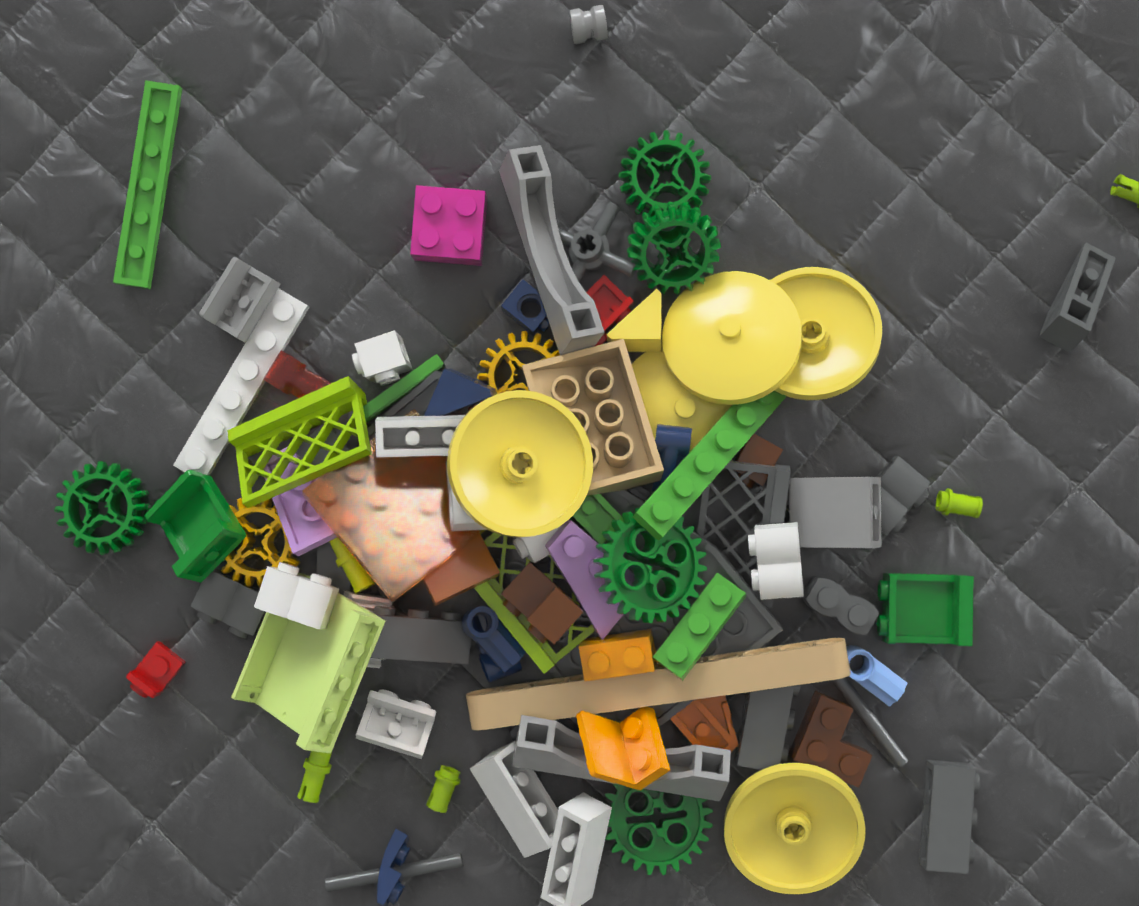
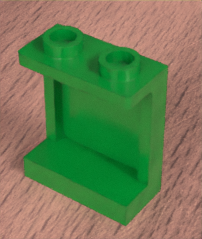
M187 470L145 514L148 522L162 527L179 559L172 566L176 576L200 583L247 536L212 476L193 470Z
M883 573V580H879L877 586L878 600L883 601L882 615L877 617V634L882 636V642L887 644L929 643L973 646L974 576Z

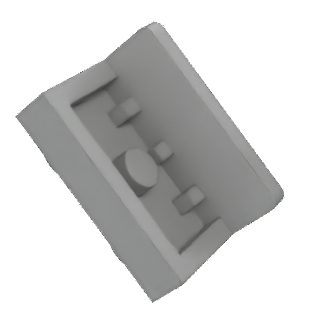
M233 257L199 312V316L246 343L279 288L280 283L237 257Z

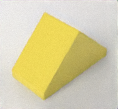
M657 289L654 290L607 333V342L624 339L628 352H662L661 292Z

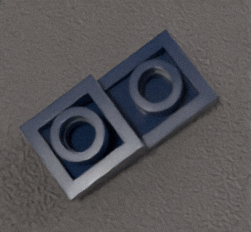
M395 829L389 840L380 866L377 884V903L379 906H388L389 902L395 905L405 888L401 884L403 880L402 874L393 868L395 864L401 866L404 863L411 847L407 846L409 842L408 835Z

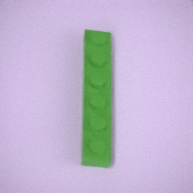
M145 80L113 283L117 285L151 290L182 96V88L179 85Z
M773 391L756 401L732 405L632 517L658 541L662 539L787 396Z

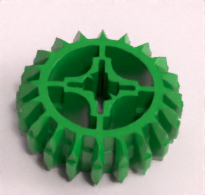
M664 130L662 140H658L657 134L651 132L649 135L650 144L640 137L637 140L640 151L631 146L627 149V153L632 159L623 158L621 166L629 171L619 172L618 178L628 182L620 186V192L624 194L632 192L625 203L628 206L636 202L639 203L635 209L636 215L639 216L644 209H647L648 213L654 216L655 205H659L662 211L667 210V203L654 201L660 194L665 192L671 193L676 197L678 195L682 197L680 200L673 202L675 210L679 209L683 201L688 204L689 212L692 210L689 204L698 208L702 206L703 202L697 195H708L709 189L702 184L710 183L711 175L701 172L709 169L710 163L709 161L698 162L704 155L703 149H698L695 152L691 151L695 144L693 139L688 140L686 145L681 143L682 133H678L674 141L669 140L670 132ZM660 152L675 154L666 162H660L655 158H648L650 155ZM684 161L692 173L693 182L691 190L684 186L685 182L678 174V170ZM640 165L646 169L645 173L652 180V184L645 194L640 189L636 173ZM673 167L670 178L671 183L668 184L666 180L665 184L660 183L657 187L660 176L658 172L662 171L663 174L664 171L669 172Z
M671 201L667 203V210L662 211L659 205H655V215L651 216L649 213L643 212L642 218L645 224L634 222L633 229L637 234H630L628 236V242L632 246L627 249V255L633 258L630 262L636 265L633 270H638L637 278L639 281L647 279V286L651 290L659 284L661 293L665 294L669 287H673L674 293L678 295L681 290L680 286L686 285V288L692 292V282L697 280L699 283L704 284L705 278L702 273L713 274L714 267L711 263L719 262L720 256L715 251L721 247L720 240L715 238L718 235V230L716 226H710L712 221L709 215L701 217L702 212L697 206L689 212L688 204L684 201L678 210H675L674 203ZM676 226L671 231H662L664 228ZM692 231H695L701 237V246L698 254H695L692 248L688 246L691 241L690 234ZM649 242L653 243L655 248L660 251L657 255L658 261L656 265L651 263L646 257ZM677 265H685L682 268L672 270Z
M99 461L96 469L92 464H85L84 474L79 470H74L72 477L75 483L64 480L62 485L68 492L57 493L56 495L59 500H64L63 506H57L54 509L57 513H64V518L59 519L56 524L58 526L68 525L69 527L63 536L71 538L76 535L73 546L79 548L85 544L87 553H94L98 548L100 555L108 554L110 548L114 552L122 551V543L126 546H132L134 540L131 534L142 536L144 533L137 524L148 523L145 516L141 515L142 510L151 509V504L141 503V498L149 495L148 491H137L142 480L135 478L129 481L133 471L131 469H124L120 473L121 468L118 463H112L108 468L106 462ZM106 479L113 482L109 489L105 488L100 495L86 490L91 484L99 480ZM121 491H123L127 500V514L120 508V500L123 496ZM97 502H107L108 505L105 507H108L107 513L109 514H99L101 509H98L99 504ZM79 503H82L86 509V516L83 521L79 514ZM106 521L120 526L116 532L106 537L93 533L97 527H101Z

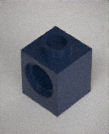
M522 279L501 305V310L532 336L538 330L544 333L550 324L540 294ZM528 302H534L540 307L541 312L535 318H527L521 312L522 306Z

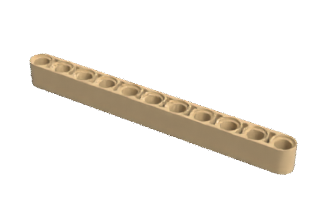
M827 638L700 657L683 681L657 663L654 672L585 682L583 674L475 690L467 693L466 699L472 730H487L519 725L521 715L557 720L576 717V714L582 710L592 714L836 680L850 676L851 672L845 639Z

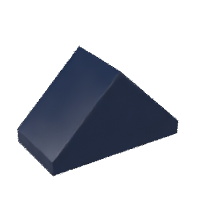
M451 368L444 369L424 415L445 416L496 395L497 391L495 388Z

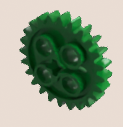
M631 511L622 513L623 522L619 519L611 521L615 532H602L603 537L608 541L607 544L596 545V548L604 554L603 558L593 559V562L602 565L603 569L594 574V577L604 578L606 582L598 589L599 592L610 591L611 595L606 603H619L617 613L626 614L629 612V620L638 621L642 617L643 623H652L654 618L657 622H666L667 615L670 618L679 617L678 607L680 609L691 608L686 598L699 597L698 593L693 589L694 585L705 584L697 575L698 572L707 570L706 566L698 564V559L706 556V552H697L695 548L701 543L702 539L690 538L694 526L682 528L683 516L658 541L632 517L634 514ZM639 533L645 541L644 548L641 551L636 547L635 543L636 536ZM670 545L673 546L676 552L673 562L667 556V550ZM626 552L628 555L639 560L649 559V563L652 565L677 571L678 576L675 577L663 570L652 571L650 565L627 560L623 557V554ZM628 567L634 572V580L631 585L625 580V571ZM660 579L664 581L666 586L662 596L657 592V583Z
M611 783L616 792L614 794L604 793V796L611 801L610 807H612L608 824L611 830L606 833L605 840L614 839L616 841L610 848L612 853L623 850L620 862L624 864L632 858V869L634 871H637L643 863L645 864L647 875H651L654 866H658L660 874L665 875L667 865L669 864L678 872V861L681 859L689 865L692 864L689 856L691 850L701 855L702 851L697 845L698 840L709 841V838L702 833L703 828L713 827V824L704 820L705 815L713 812V809L702 806V803L707 799L680 795L679 801L675 806L667 807L663 802L664 792L648 789L640 791ZM637 791L642 792L646 799L644 807L639 811H632L628 805L630 795ZM656 807L661 813L686 811L685 817L660 819L658 826L649 820L626 823L627 817L652 815ZM674 823H680L684 829L683 837L677 842H670L667 837L669 826ZM646 827L650 833L649 841L643 846H636L632 840L634 831L637 828Z

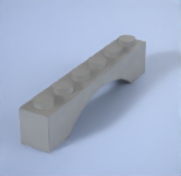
M538 145L509 149L499 169V173L559 354L563 355L593 347L605 332L594 300L579 283L565 253L555 215L551 173L542 147Z
M521 715L512 767L612 783L590 775L579 733L568 729L555 720ZM697 744L679 748H667L665 752L670 771L643 788L720 801L729 783L731 750Z

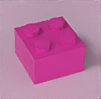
M416 185L410 255L414 261L482 266L487 210L486 192L482 190Z

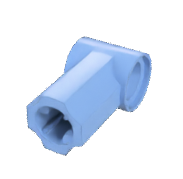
M855 645L847 646L849 663L855 655H862L864 663L859 670H850L851 674L849 677L890 707L893 703L897 702L905 692V687L908 683L874 658L868 651Z

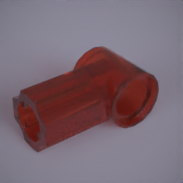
M282 350L263 378V380L288 395L291 393L298 398L331 384L325 378L306 368L307 365Z

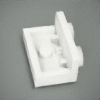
M370 690L367 705L356 733V739L422 759L435 721L436 711L423 701L412 700L407 702L398 699L395 693L388 690H379L378 692Z

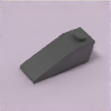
M1086 242L1084 243L1048 311L1039 335L1040 338L1070 353L1090 333L1116 259L1115 257Z

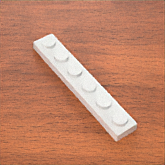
M277 289L173 466L184 472L193 470L211 475L229 444L227 430L240 425L310 308L308 305L281 289Z

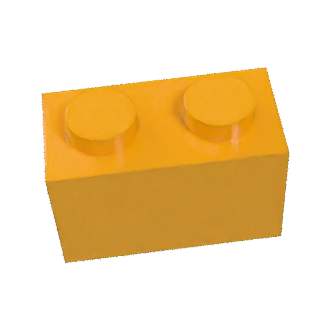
M652 629L606 635L603 640L600 637L586 638L579 645L584 682L654 672L657 666V661L653 658L656 651Z

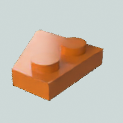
M726 696L694 700L671 718L672 722L692 745L697 744L731 750V752L739 745Z

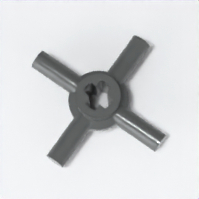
M609 202L593 230L585 229L573 235L558 227L563 245L569 247V255L574 263L572 270L579 282L586 270H597L603 265L629 277H633L637 271L633 270L636 266L634 263L610 252V244L606 234L620 211V207L614 203ZM593 246H595V249H594L592 252L589 251V250H587V253H586V254L584 253V251H585L587 248H589L590 250H592Z

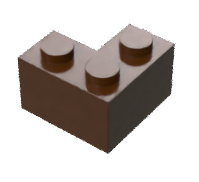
M531 561L501 593L506 598L502 604L517 618L521 613L525 615L527 621L531 623L528 631L543 644L547 640L555 644L583 613V609Z
M814 691L788 754L797 762L824 768L837 775L844 782L858 788L873 756L864 748L841 739L854 709L844 702Z

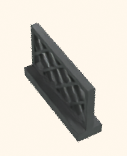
M730 460L724 468L729 470L735 480L721 491L712 481L702 492L697 534L706 539L715 532L726 545V548L721 553L726 555L728 552H731L742 565L736 571L739 574L746 571L751 577L750 566L757 562V556L745 562L735 550V547L746 540L748 535L755 533V526L750 529L739 514L755 503L763 513L762 521L757 525L784 523L791 470L790 466L776 464V466ZM735 470L746 472L739 476ZM753 472L768 474L767 487L756 495L752 493L743 481ZM737 484H740L751 499L735 510L724 497V494ZM711 487L712 490L716 493V495L709 499V492ZM763 495H765L764 507L758 500ZM717 499H720L731 514L718 524H715L708 516L707 508ZM735 517L746 533L733 543H730L720 531V528ZM707 521V523L711 526V529L704 533L705 524ZM760 590L753 591L760 599ZM774 599L761 600L767 608H773Z

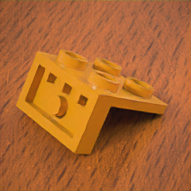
M641 707L620 723L583 710L576 714L579 735L582 739L586 756V765L592 777L641 791L670 771L654 708Z

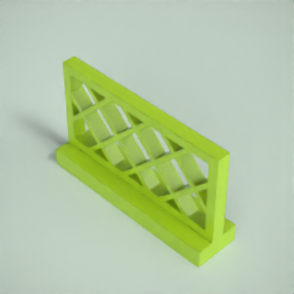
M349 376L227 430L228 440L236 449L242 504L250 508L372 454L363 406L367 404L366 394ZM353 411L346 425L337 422L342 415ZM324 423L315 439L307 436L310 429ZM333 428L341 430L342 432L333 446L324 443ZM351 435L358 437V447L347 452L342 450ZM294 437L285 452L276 450L281 442ZM304 441L311 444L303 459L300 460L293 456ZM320 449L329 451L322 463L317 465L311 464ZM263 451L255 465H250L248 457ZM272 455L280 457L272 473L263 470ZM290 462L298 465L292 476L286 479L280 478ZM263 476L267 478L261 490L253 493L252 487L258 477Z
M492 533L484 542L487 547L502 548L500 569L498 568L500 571L499 583L493 578L474 587V589L487 605L495 611L500 621L545 674L595 630L592 624L588 627L573 626L572 624L568 629V644L557 653L547 641L543 644L528 631L531 623L527 621V617L521 613L517 618L502 604L506 599L501 595L504 591V573L519 574L521 572L519 570L504 569L506 548H516L514 545H507L508 536L503 537V544L493 543L501 535ZM548 555L551 558L550 574H544L551 581H553V578L564 579L562 575L553 574L555 562L551 555ZM526 557V565H527V564L530 562V560L528 559V557ZM573 593L572 600L579 605L578 601H576V596ZM573 630L582 631L572 640Z

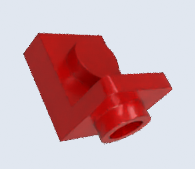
M158 641L139 665L127 674L126 678L132 682L130 687L138 695L144 698L148 696L155 698L163 693L185 665L186 661L162 642Z

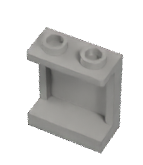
M881 477L790 478L787 505L790 506V519L787 523L798 522L800 547H882Z

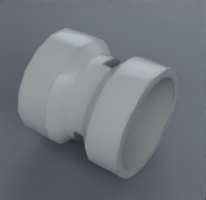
M603 5L592 6L590 11H582L580 8L569 10L574 44L585 43L587 39L593 37L597 41L608 39L606 15Z

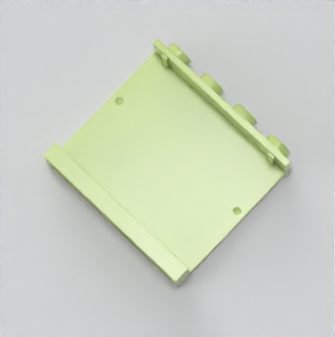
M298 573V575L311 578L310 575ZM340 593L337 594L326 629H316L266 612L231 698L256 703L300 734L296 744L302 749L331 754L383 629L385 620Z

